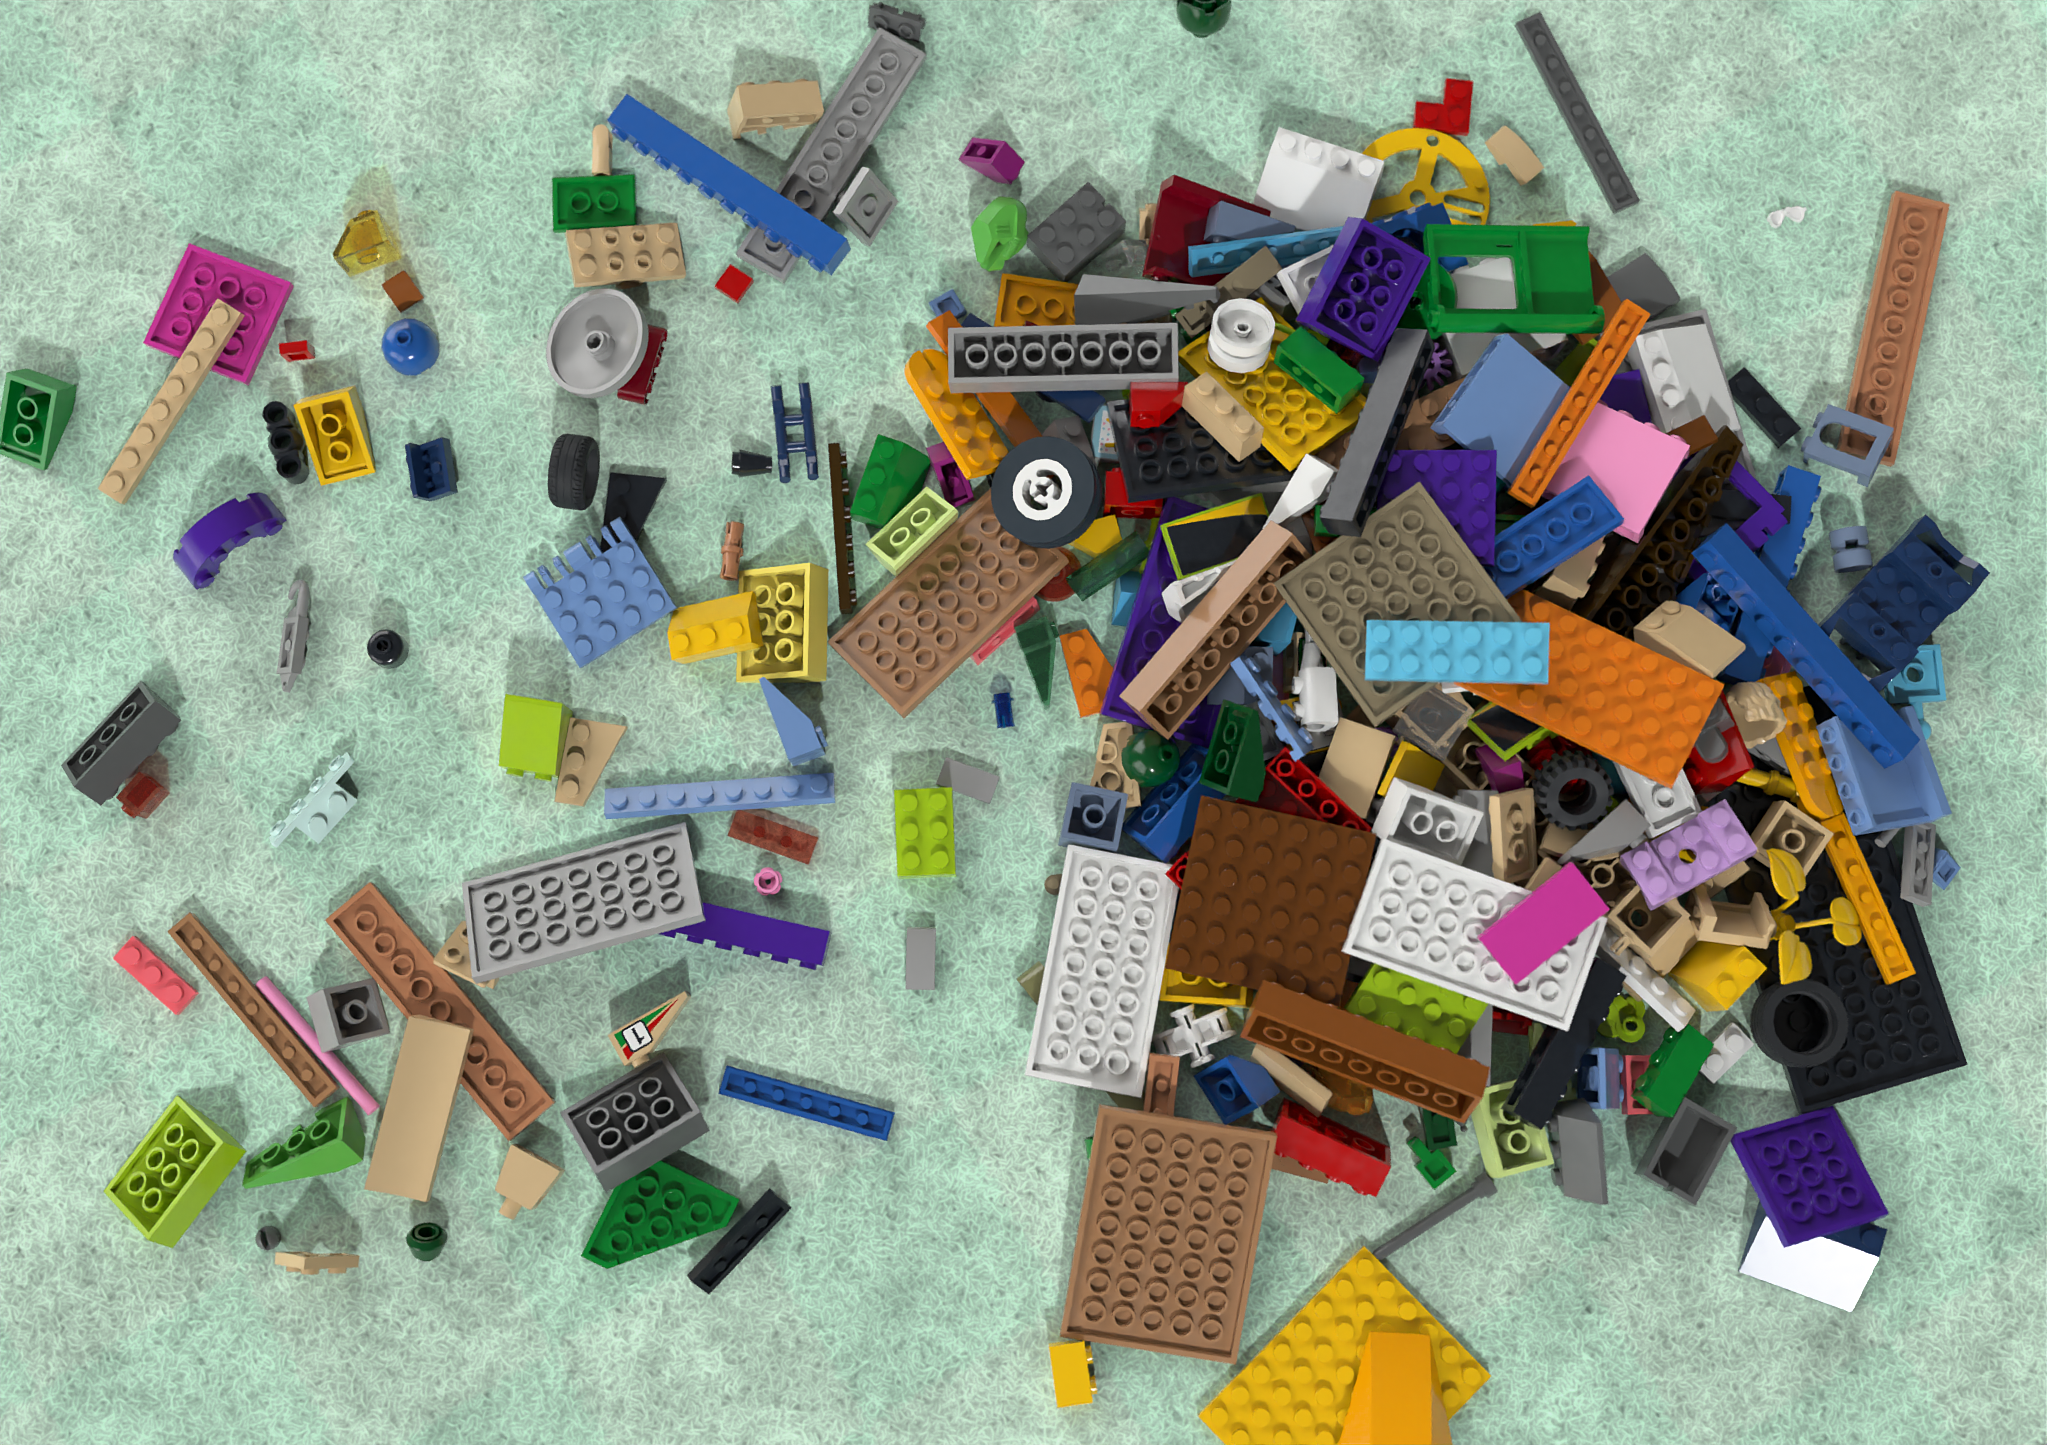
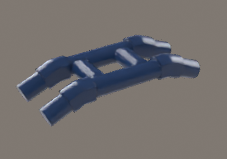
M809 382L798 383L802 414L785 415L782 385L770 386L778 453L779 481L781 483H789L791 481L789 453L805 452L808 479L817 480L819 478ZM803 425L804 441L788 442L786 426Z

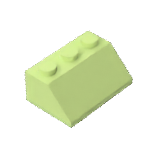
M926 487L865 545L888 571L897 576L941 533L949 528L957 519L958 511Z
M1517 1079L1486 1086L1483 1099L1471 1113L1486 1174L1489 1178H1502L1554 1164L1545 1127L1542 1130L1529 1127L1501 1109Z

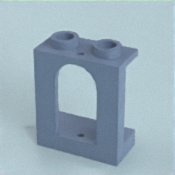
M1828 404L1825 412H1819L1814 421L1813 428L1816 429L1812 437L1807 436L1801 447V452H1804L1803 462L1807 464L1811 458L1858 476L1857 484L1868 487L1892 440L1894 428ZM1832 423L1841 424L1876 437L1866 459L1862 460L1823 444L1820 437L1826 425Z

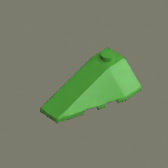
M345 1097L322 1108L315 1113V1117L318 1120L305 1129L298 1125L292 1130L293 1134L285 1144L281 1146L275 1142L248 1161L245 1165L242 1186L248 1189L339 1172L363 1161L366 1137L351 1099Z

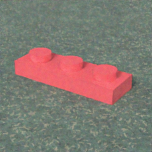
M1032 597L984 642L970 658L977 665L983 662L1040 610L1037 600Z
M132 936L113 957L117 963L175 1015H180L199 994L197 990L136 936Z

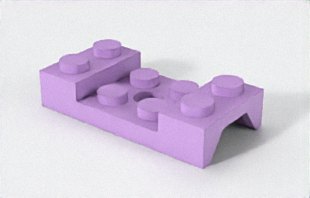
M1724 799L1700 812L1697 817L1649 843L1645 842L1621 855L1619 861L1631 873L1644 895L1648 908L1652 911L1755 855L1757 847ZM1689 849L1694 852L1696 860L1690 864L1683 863L1679 858V852Z

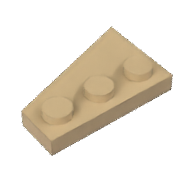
M1126 722L1103 724L1096 756L1097 760L1090 786L1128 794L1126 809L1142 807L1140 783L1136 782L1135 779L1131 780L1126 775L1121 757L1122 749L1126 747L1129 741L1127 739L1134 734V727Z

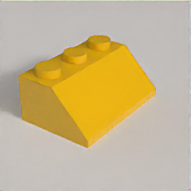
M755 591L683 606L673 611L667 631L671 660L686 664L764 647Z

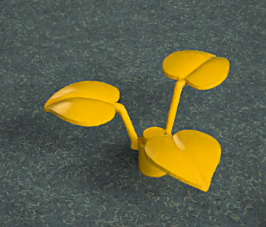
M1768 849L1766 852L1770 860V871L1774 887L1780 896L1788 899L1779 908L1771 910L1772 918L1777 924V930L1774 938L1770 939L1779 940L1781 984H1788L1805 979L1809 976L1812 968L1809 949L1803 942H1799V936L1793 933L1795 929L1833 924L1835 939L1847 946L1857 944L1861 940L1862 931L1854 906L1849 900L1842 897L1836 898L1831 902L1830 913L1832 918L1795 923L1792 916L1781 913L1798 900V892L1805 889V875L1801 864L1793 855L1780 849Z

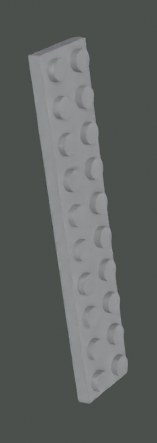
M879 27L777 187L776 192L821 222H824L836 203L839 194L845 189L927 59L926 53ZM759 227L751 228L736 252L738 258L785 284L802 257L797 258L786 249V245L780 241L774 243L764 235V231Z

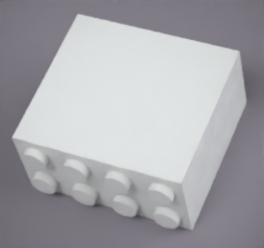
M1489 257L1481 261L1478 266L1469 268L1468 265L1462 266L1451 274L1457 288V308H1516L1512 261L1509 258L1501 257L1496 259L1495 257ZM1443 333L1434 339V342L1440 345L1439 352L1444 349L1449 352L1445 359L1453 361L1452 366L1444 368L1451 372V376L1446 377L1448 383L1451 384L1466 377L1492 339L1503 334ZM1509 334L1540 362L1555 358L1568 341L1567 334Z

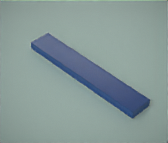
M728 1065L726 1066L718 1093L884 1141L888 1140L895 1112Z

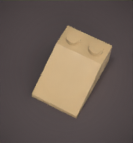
M1666 600L1633 628L1634 641L1710 678H1714L1745 650V644L1693 607L1679 604L1676 601Z

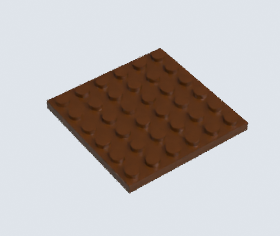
M1202 795L1165 968L1259 990L1263 980L1275 982L1282 985L1283 988L1296 993H1304L1314 1000L1340 1008L1351 954L1343 952L1342 949L1365 889L1377 833Z

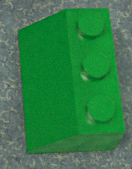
M878 434L850 510L852 520L882 529L922 491L931 465L929 457L904 442Z

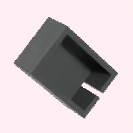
M1087 182L1027 235V247L1059 281L1069 282L1125 232L1126 220L1110 204L1105 206V198Z
M1684 1097L1674 1116L1664 1117L1634 1174L1656 1187L1663 1188V1191L1685 1204L1696 1206L1737 1127Z

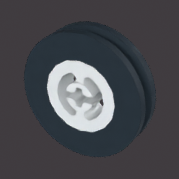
M1052 436L1032 438L1013 448L999 464L991 487L992 507L1002 527L1023 543L1045 549L1067 545L1084 534L1095 520L1102 500L1101 478L1093 461L1074 444ZM1046 476H1059L1062 482V490ZM1031 495L1035 501L1047 509L1035 510L1031 503Z

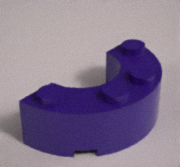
M258 492L249 493L246 495L248 498L239 502L234 498L218 506L197 521L180 539L183 546L180 551L178 549L174 550L173 560L196 590L206 588L213 583L214 577L220 573L218 570L220 563L228 557V554L234 548L245 545L252 538H265L267 535H275L283 528L282 524L287 519L266 494Z

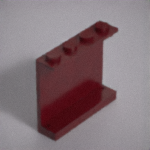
M1172 175L1161 182L1142 277L1152 281L1214 286L1230 272L1198 277L1189 275L1188 247L1212 244L1204 241L1209 209L1218 202L1223 201L1270 217L1271 210L1180 176Z

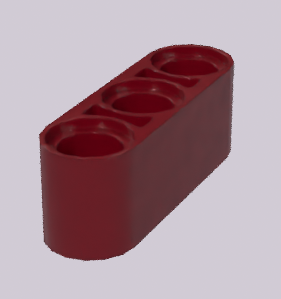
M649 324L648 345L643 361L632 378L617 391L619 399L645 406L649 399H646L647 394H651L657 374L654 373L655 368L659 367L664 347H662L663 341L666 342L668 336L667 329Z

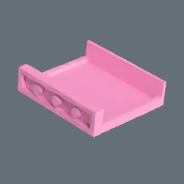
M1599 399L1541 496L1551 500L1589 475L1624 518V523L1612 531L1638 543L1644 534L1647 522L1684 458L1687 459L1690 445L1677 435L1669 436L1660 432V429L1652 423L1645 422L1643 424L1635 420L1626 411H1615L1609 408L1604 401Z

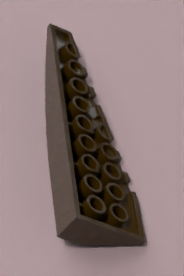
M1723 425L1716 432L1718 442L1700 450L1672 480L1647 522L1644 534L1639 542L1636 543L1626 537L1621 541L1589 583L1590 587L1582 599L1578 598L1570 612L1634 641L1633 628L1666 600L1676 601L1677 597L1675 594L1679 583H1684L1695 558L1692 552L1701 544L1702 540L1699 537L1703 528H1708L1712 518L1709 515L1715 502H1719L1723 493L1721 490L1725 478L1730 477L1744 445L1727 425Z

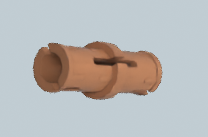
M731 521V523H726L724 546L721 547L723 560L720 578L723 580H738L740 557L743 556L744 552L742 537L745 526L740 522Z

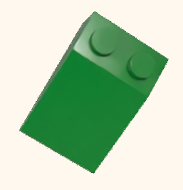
M28 368L7 372L0 410V455L41 470H47L73 413L77 386Z

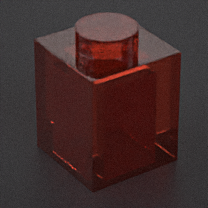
M139 771L116 798L123 803L121 809L129 816L147 819L170 792L151 775Z

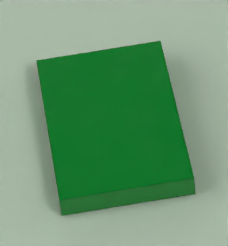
M635 174L552 178L554 233H566V230L637 225Z

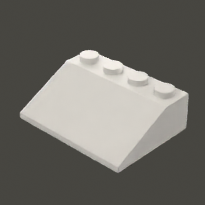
M1279 127L1271 146L1253 204L1271 210V218L1295 225V229L1299 231L1344 226L1348 217L1363 218L1365 220L1383 174L1384 161Z
M1706 324L1661 329L1637 336L1627 355L1632 370H1640L1652 424L1656 425L1660 432L1667 433L1702 415H1705L1715 434L1723 425H1727L1732 432L1740 429Z

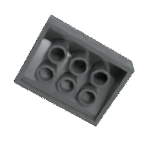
M664 1052L560 1112L605 1193L710 1131L701 1111Z

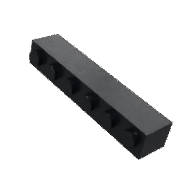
M1593 958L1568 1031L1547 1024L1502 1105V1110L1527 1126L1542 1130L1551 1121L1556 1103L1565 1095L1567 1083L1571 1076L1579 1070L1581 1058L1586 1049L1594 1043L1595 1033L1599 1025L1607 1019L1610 1012L1609 1007L1614 998L1622 992L1623 982L1627 975L1601 958Z

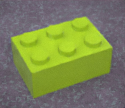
M952 787L894 790L897 877L899 879L956 877Z

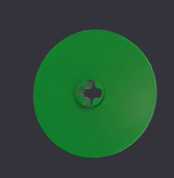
M1438 263L1442 305L1445 308H1457L1458 295L1455 282L1447 269ZM1425 269L1396 328L1428 330L1431 339L1434 340L1443 333H1434L1431 327L1427 325L1429 300ZM1413 299H1421V305L1414 304Z

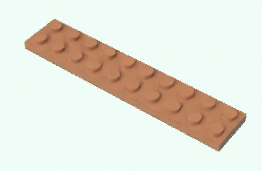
M1895 191L1891 195L1845 408L1846 411L1894 428L1892 440L1880 462L1881 465L1889 467L1894 465L1950 205L1900 191ZM1842 425L1837 450L1865 460L1876 437Z
M369 882L325 919L407 1020L409 1016L423 1015L474 1029L460 1083L508 1141H512L556 1103L445 969L433 963L435 956L374 883Z

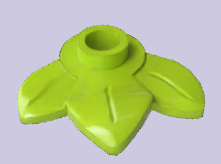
M1619 994V996L1614 998L1609 1007V1015L1599 1025L1597 1032L1606 1038L1619 1036V1038L1626 1042H1636L1645 1033V1024L1642 1020L1645 1014L1644 1002L1642 1000L1636 1001L1631 995L1624 999ZM1626 1024H1634L1636 1030H1628Z

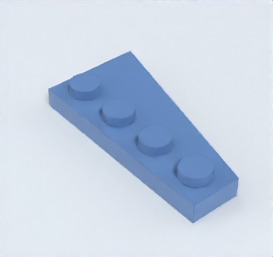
M1245 654L1231 662L1230 665L1248 692L1253 697L1259 696L1258 705L1264 716L1270 720L1274 719L1277 723L1275 725V732L1280 740L1286 741L1293 747L1294 750L1290 752V755L1294 761H1297L1314 748L1311 744L1313 742L1312 736L1304 727L1300 729L1293 720L1296 716L1287 704H1281L1276 697L1278 691L1269 680L1265 682L1258 673L1261 669L1252 657L1247 658Z

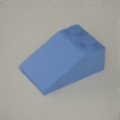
M765 677L760 678L761 687L786 755L793 767L826 755L823 748L827 747L828 743L821 727H815L813 722Z
M1588 1048L1581 1058V1066L1577 1071L1578 1099L1585 1098L1593 1109L1620 1108V1102H1623L1624 1089L1622 1084H1619V1073L1623 1071V1058L1619 1055V1049Z

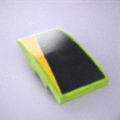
M1262 492L1160 525L1178 580L1227 564L1239 558L1263 530L1262 528L1269 518Z
M1489 702L1466 718L1467 725L1504 761L1524 747L1530 750L1547 736L1554 739L1559 735L1493 702Z

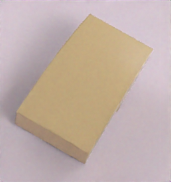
M1506 125L1484 142L1499 165L1506 164L1520 186L1527 184L1544 169L1540 160L1527 144Z

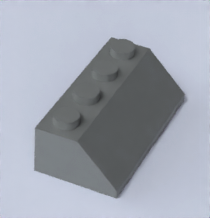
M140 681L61 766L73 787L101 806L106 800H110L116 795L119 786L137 772L139 765L146 757L152 756L157 751L162 740L176 731L181 719L166 702L144 682Z

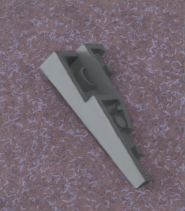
M1083 274L1074 294L1075 325L1120 324L1124 322L1136 324L1169 315V310L1176 308L1193 309L1195 303L1206 300L1216 303L1221 294L1215 286Z

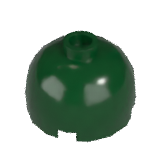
M1177 0L1178 21L1185 30L1192 33L1195 37L1206 38L1220 31L1229 20L1231 0Z
M1142 730L1129 736L1127 739L1129 741L1121 753L1122 766L1126 775L1131 780L1135 779L1136 782L1140 783L1139 786L1155 787L1170 780L1176 773L1180 762V753L1176 742L1171 737L1166 739L1156 730Z

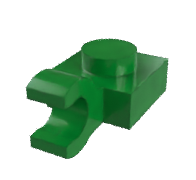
M1416 1136L1406 1143L1420 1159L1414 1167L1432 1189L1435 1190L1457 1172L1439 1149L1429 1151Z

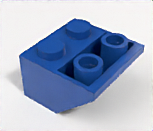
M1709 573L1702 574L1676 595V602L1693 607L1730 633L1738 611V605Z

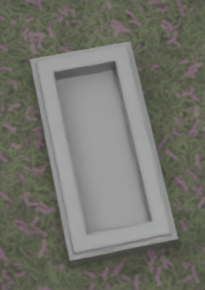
M946 757L936 785L944 788L952 787L953 791L990 804L1000 777Z

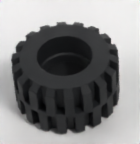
M1563 750V755L1561 756L1557 752L1552 754L1551 757L1553 759L1549 762L1545 759L1541 763L1543 766L1542 770L1536 769L1534 773L1537 780H1532L1531 786L1535 790L1533 794L1537 806L1551 823H1555L1561 829H1564L1566 826L1569 831H1576V826L1584 830L1588 828V823L1592 822L1593 825H1596L1599 822L1597 818L1600 815L1605 817L1608 813L1605 809L1606 806H1611L1613 802L1609 796L1614 795V788L1610 785L1612 783L1610 777L1589 754L1585 756L1582 751L1575 750L1574 755L1570 750ZM1573 779L1586 780L1585 789L1578 798L1567 802L1558 800L1559 792L1567 782Z

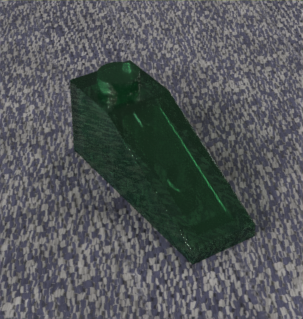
M1047 616L1014 627V633L1043 709L1047 710L1050 708L1056 650L1055 639L1059 638V633L1054 621L1049 623Z

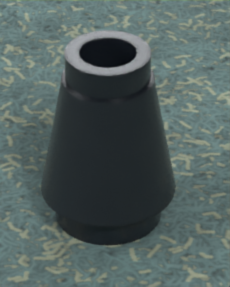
M741 449L739 452H732L731 472L738 475V477L772 473V456Z

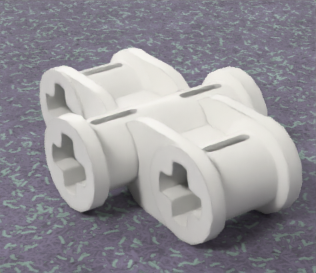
M1194 1004L1169 1013L1171 1018H1175L1178 1027L1152 1036L1151 1042H1153L1157 1054L1181 1057L1189 1053L1192 1061L1190 1063L1191 1068L1215 1059L1214 1054L1210 1053L1207 1045L1237 1034L1236 1030H1232L1226 1016L1228 1010L1226 1007L1196 1019L1193 1011L1195 1009ZM1184 1016H1185L1186 1019H1187V1022H1188V1024H1189L1190 1029L1188 1028V1025H1187V1023H1186V1020H1185ZM1163 1040H1164V1042H1165V1044H1166V1047H1167V1049H1168V1053H1167V1051H1166V1049H1165V1046H1164V1044H1163ZM1195 1043H1196L1197 1046H1198V1049H1199V1051H1200L1201 1056H1200L1199 1053H1198V1050H1197V1048H1196Z

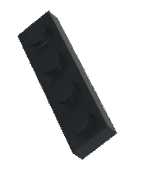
M769 1188L687 1274V1277L700 1289L710 1294L792 1207Z

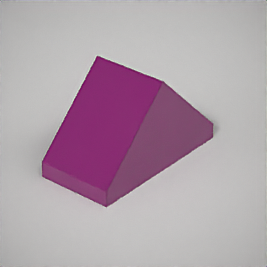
M1487 744L1475 749L1493 791H1498V794L1525 788L1521 762L1515 754L1504 761Z

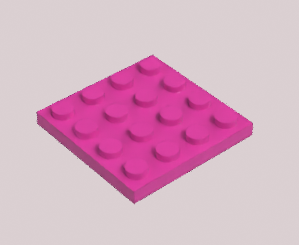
M189 243L143 343L147 347L180 359L218 298L245 316L210 371L249 386L294 285L289 281Z

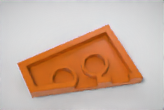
M1087 629L1059 635L1080 718L1100 714L1113 672L1112 666Z

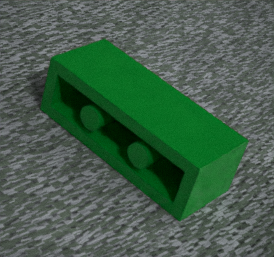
M1299 327L1277 346L1274 363L1336 414L1359 396L1364 377L1361 376L1358 370L1350 367L1334 351L1329 350L1313 334L1308 333L1302 327Z
M1687 1024L1679 1032L1672 1026L1665 1031L1663 1042L1658 1050L1651 1055L1649 1066L1635 1083L1636 1088L1631 1097L1657 1117L1674 1116L1715 1045L1690 1024Z

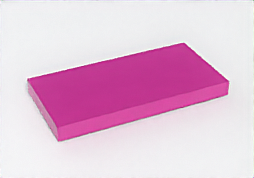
M1569 862L1477 936V938L1504 970L1506 975L1517 985L1610 909L1576 866Z

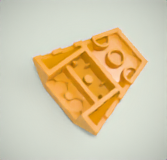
M1369 1331L1359 1366V1374L1352 1391V1399L1343 1423L1341 1438L1337 1445H1453L1430 1335Z

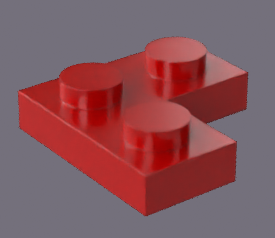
M1446 78L1443 104L1416 101L1413 128H1424L1444 134L1467 136L1470 125L1473 81Z

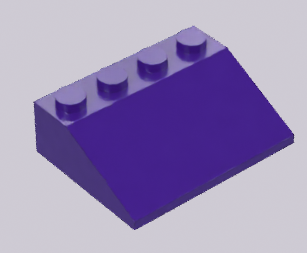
M1348 217L1296 321L1378 362L1431 258L1363 218Z

